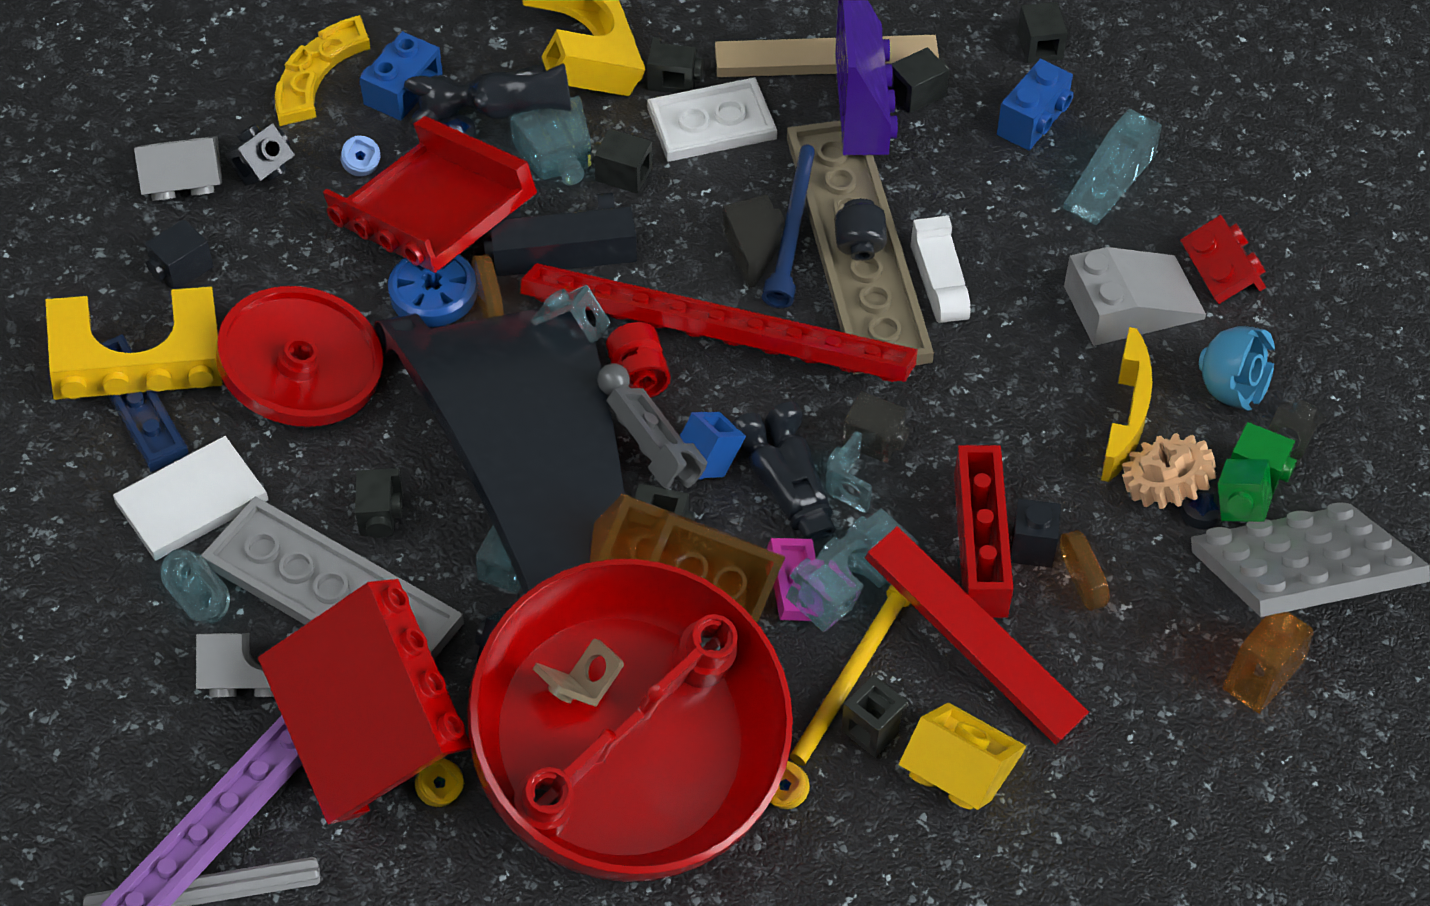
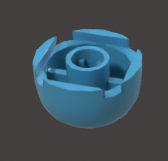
M1237 326L1221 331L1209 343L1208 347L1202 350L1199 357V369L1202 371V377L1208 392L1216 400L1243 410L1252 409L1249 406L1251 401L1254 404H1259L1262 401L1269 387L1274 369V363L1267 362V349L1275 351L1271 333L1260 328Z

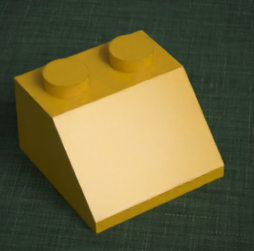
M948 702L920 718L898 765L909 770V776L916 782L929 787L935 785L949 793V799L956 805L966 809L975 808L979 810L992 801L1023 754L1026 745Z

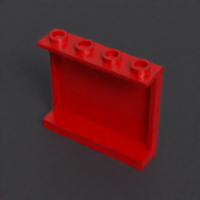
M423 116L414 123L420 141L417 146L348 198L329 189L324 190L323 194L328 205L327 214L335 225L345 227L357 233L364 240L369 239L381 245L386 251L394 252L408 259L413 265H420L436 273L534 196L537 191L527 161L434 119Z
M399 579L365 583L258 657L328 825L359 818L370 811L368 804L446 755L466 751L471 748L464 723L455 710L446 689L445 680L438 671L428 648L427 639L420 630L409 605V598L402 589Z

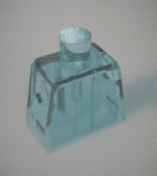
M579 96L570 98L571 111L540 109L511 116L512 141L540 179L546 180L561 176L565 184L574 185L584 178L585 173L583 169L591 165V141Z

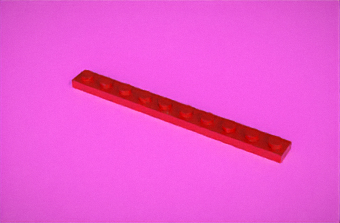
M536 263L521 279L520 294L533 296L541 302H559L571 305L574 309L580 311L594 310L607 313L615 319H633L646 322L655 328L668 327L684 331L687 335L693 337L707 336L720 339L728 345H746L759 348L767 354H785L798 357L806 363H824L837 366L845 372H863L876 375L885 381L905 382L916 365L918 349Z

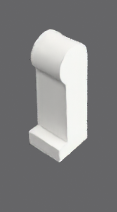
M949 215L913 220L911 248L938 323L968 320L971 311L968 290L965 286L951 237L952 225Z

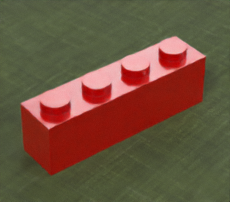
M958 445L954 482L962 589L992 618H1008L1013 594V579L1001 445Z

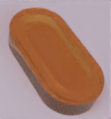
M488 254L473 256L472 268L476 276L477 297L482 317L485 319L502 316V298L492 259Z
M1079 530L1062 534L1060 536L1062 558L1084 605L1090 611L1106 607L1110 599L1108 584L1085 535Z

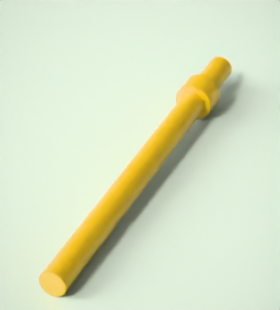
M890 585L886 592L888 598L791 752L790 759L794 763L801 766L807 763L902 607L909 606L910 602L892 585Z

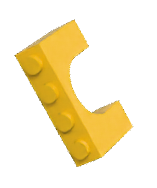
M522 0L524 6L569 15L585 25L594 35L556 29L541 56L546 71L564 63L568 86L624 96L631 95L637 83L643 78L645 66L619 0Z
M212 287L171 290L174 320L172 332L160 345L136 353H123L108 349L94 338L91 332L88 296L45 299L49 368L53 399H76L80 397L146 392L149 390L160 392L164 390L222 386V378L216 363L218 333Z

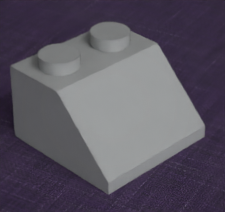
M218 136L141 145L134 148L141 195L151 194L152 201L176 198L175 190L190 189L191 196L214 193V185L222 183Z

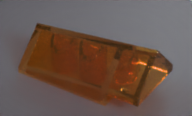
M622 493L594 523L590 563L608 559H639L660 562L684 569L706 579L725 591L758 622L785 556Z

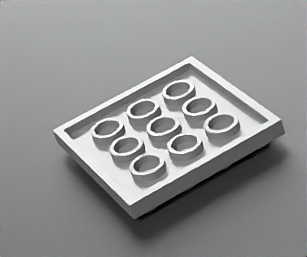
M1333 503L1328 505L1327 509L1315 512L1294 511L1287 514L1286 518L1271 521L1265 519V522L1249 521L1246 526L1232 529L1225 527L1211 528L1206 531V534L1191 537L1192 553L1260 617L1430 582V565L1349 503Z

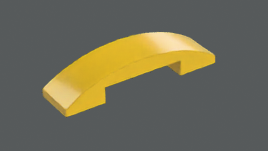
M1129 327L1118 384L1134 386L1128 425L1112 423L1101 481L1110 482L1123 469V463L1130 460L1129 453L1135 452L1139 444L1152 392L1151 361L1147 347L1137 328Z

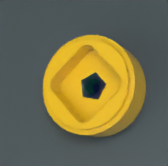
M440 759L417 773L415 779L416 792L420 799L430 806H446L453 802L462 791V772L452 761Z
M787 761L779 787L770 803L781 809H792L799 806L806 799L809 792V779L804 770L796 764Z

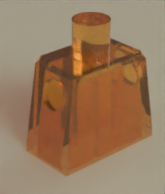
M1289 612L1266 616L1240 646L1223 689L1260 714L1306 660L1314 633L1313 629ZM1257 663L1264 670L1263 677L1254 675Z

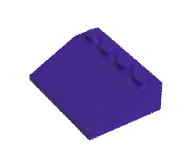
M838 0L835 60L843 155H889L890 139H897L898 132L897 115L890 116V113L895 111L894 89L888 90V87H892V64H885V62L890 60V40L883 39L882 24L868 0Z

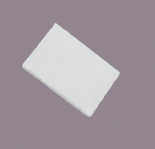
M756 77L647 99L648 111L667 162L777 139L776 126Z
M226 436L113 494L116 505L155 561L235 519L255 496L265 502L268 501L266 490Z

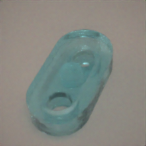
M185 549L173 550L165 557L161 566L162 583L187 615L193 620L205 623H215L221 620L227 613L230 605L229 590L204 558L197 552Z

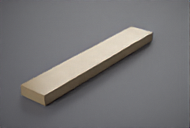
M936 35L883 36V39L890 40V60L885 62V64H892L926 47L939 58ZM836 38L715 42L717 77L837 74L835 60Z

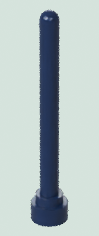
M809 144L803 145L799 151L775 273L771 274L770 278L765 281L762 292V300L767 305L776 308L790 307L794 301L796 286L790 275L815 155L814 147Z

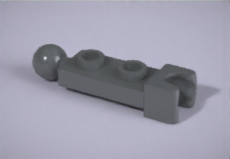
M616 363L605 365L598 374L597 382L599 388L605 394L610 395L606 401L616 413L618 421L628 429L637 441L641 452L652 461L648 466L649 470L661 486L669 489L675 477L685 487H691L706 469V459L694 443H684L643 388L629 387L630 377L626 368Z

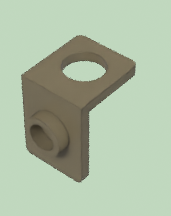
M593 639L570 674L539 663L535 664L533 670L549 684L548 690L562 701L571 703L573 699L596 707L623 668L624 662L602 641ZM602 656L606 661V671L601 679L592 682L588 674L589 666L595 658Z

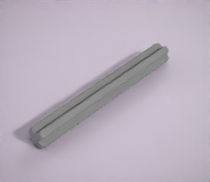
M309 857L200 875L171 906H192L317 885L320 883L319 864L316 858ZM115 890L87 894L84 896L83 906H101Z

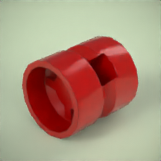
M634 322L620 326L611 332L606 341L611 363H616L626 368L630 377L629 387L643 388L650 398L663 392L670 384L671 375L666 359L662 354V346L655 327L648 323Z

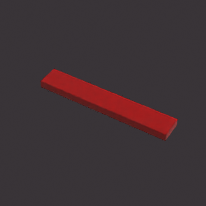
M898 526L867 552L865 559L1055 745L1089 713L1080 702Z

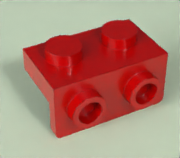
M1219 215L1180 240L1218 304L1253 283L1259 291L1267 288L1260 277L1266 270L1254 252L1249 255L1246 254L1243 246L1249 242L1237 223L1229 226L1222 215Z

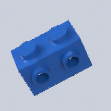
M402 31L392 43H388L385 46L382 54L375 62L363 70L360 77L363 104L401 121L418 102V95L406 90L404 82L408 78L415 76L430 77L442 75L440 47Z
M1040 58L1001 103L997 135L1030 151L1041 136L1049 131L1058 116L1069 107L1074 94L1070 90L1073 74Z

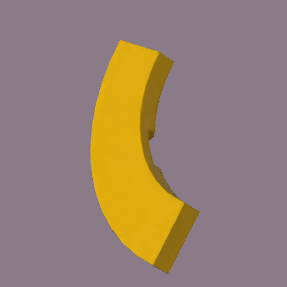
M360 15L342 20L319 31L317 38L306 46H299L285 63V70L280 81L277 82L275 91V107L279 126L316 118L314 107L315 95L325 75L344 59L370 49L369 38Z

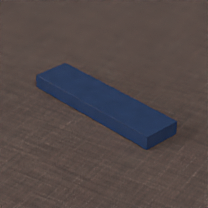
M123 334L100 343L104 347L117 352L133 353ZM149 390L146 392L108 395L150 472L189 455L186 444L155 391Z

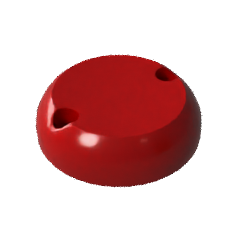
M608 559L585 563L561 571L542 581L520 597L503 615L482 650L471 681L467 709L469 742L475 770L484 792L508 827L529 847L560 866L594 878L621 882L653 881L676 876L697 868L727 851L745 836L758 821L776 793L787 766L792 742L793 717L791 697L785 673L775 649L757 622L730 595L706 579L678 567L639 559ZM701 638H711L703 647H701ZM593 639L602 641L623 660V668L596 707L573 699L571 703L562 701L548 690L549 684L533 670L535 664L539 663L570 674ZM602 656L595 658L589 666L588 674L592 682L601 679L606 671V661ZM535 790H546L547 792L535 802ZM556 798L558 799V803L550 805Z

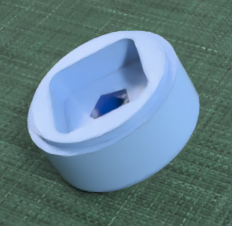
M354 136L348 139L341 151L342 166L348 173L354 176H367L373 173L380 160L378 145L366 136Z

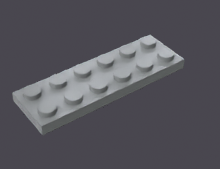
M256 496L201 555L203 566L305 625L367 582L399 579L402 589L409 598V605L420 630L427 639L428 648L433 659L438 656L464 624L463 614Z

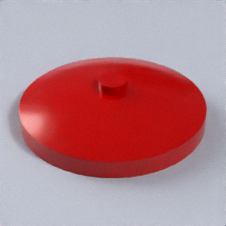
M280 286L253 293L238 302L228 312L218 333L216 363L225 386L248 409L275 422L311 427L339 422L355 414L366 405L378 386L383 367V352L380 340L373 326L351 304L335 295L314 288Z

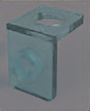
M588 285L568 293L565 289L553 293L545 300V304L531 319L535 326L570 311L591 343L597 341L610 325L609 318ZM586 306L595 315L596 327H593L586 318Z
M855 431L843 448L836 447L828 459L825 492L866 513L870 508L872 486L848 473L860 456L862 433ZM842 483L854 487L859 492L860 497L849 494L844 489Z

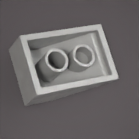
M1105 247L1070 255L1064 288L1093 346L1127 338L1129 327L1137 328L1140 334H1145L1204 320L1206 317V313L1175 255Z

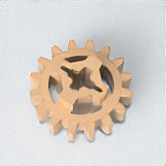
M1174 433L1170 440L1157 436L1156 442H1153V445L1146 442L1141 444L1143 451L1130 452L1129 457L1131 461L1125 462L1122 465L1124 470L1122 477L1127 492H1130L1133 501L1142 499L1144 507H1148L1154 502H1158L1159 509H1164L1168 502L1174 503L1177 507L1182 506V500L1185 497L1192 500L1198 499L1196 491L1198 489L1209 490L1208 480L1216 479L1214 469L1216 464L1212 449L1208 450L1207 443L1204 440L1196 443L1194 435H1190L1184 440H1180L1178 433Z

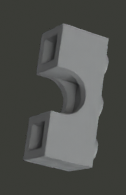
M250 633L196 634V689H209V697H236L237 688H254L255 697H274L261 665L251 656L249 647Z

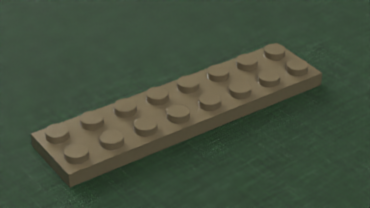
M840 120L788 127L787 141L795 169L800 148L805 144H809L815 149L805 205L841 332L918 349L916 365L933 363L934 351L873 155H843ZM853 199L872 200L875 205L884 210L886 216L887 244L883 250L875 253L872 259L866 261L853 260L851 255L841 252L836 244L835 215L843 208L846 202ZM853 372V375L861 374L863 372Z

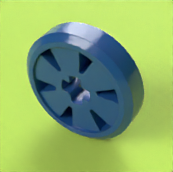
M457 255L436 273L420 265H413L408 259L404 258L393 268L389 276L388 291L391 305L399 316L416 313L428 327H438L453 323L470 311L477 297V284L472 266L460 255ZM437 285L440 286L439 289H434Z

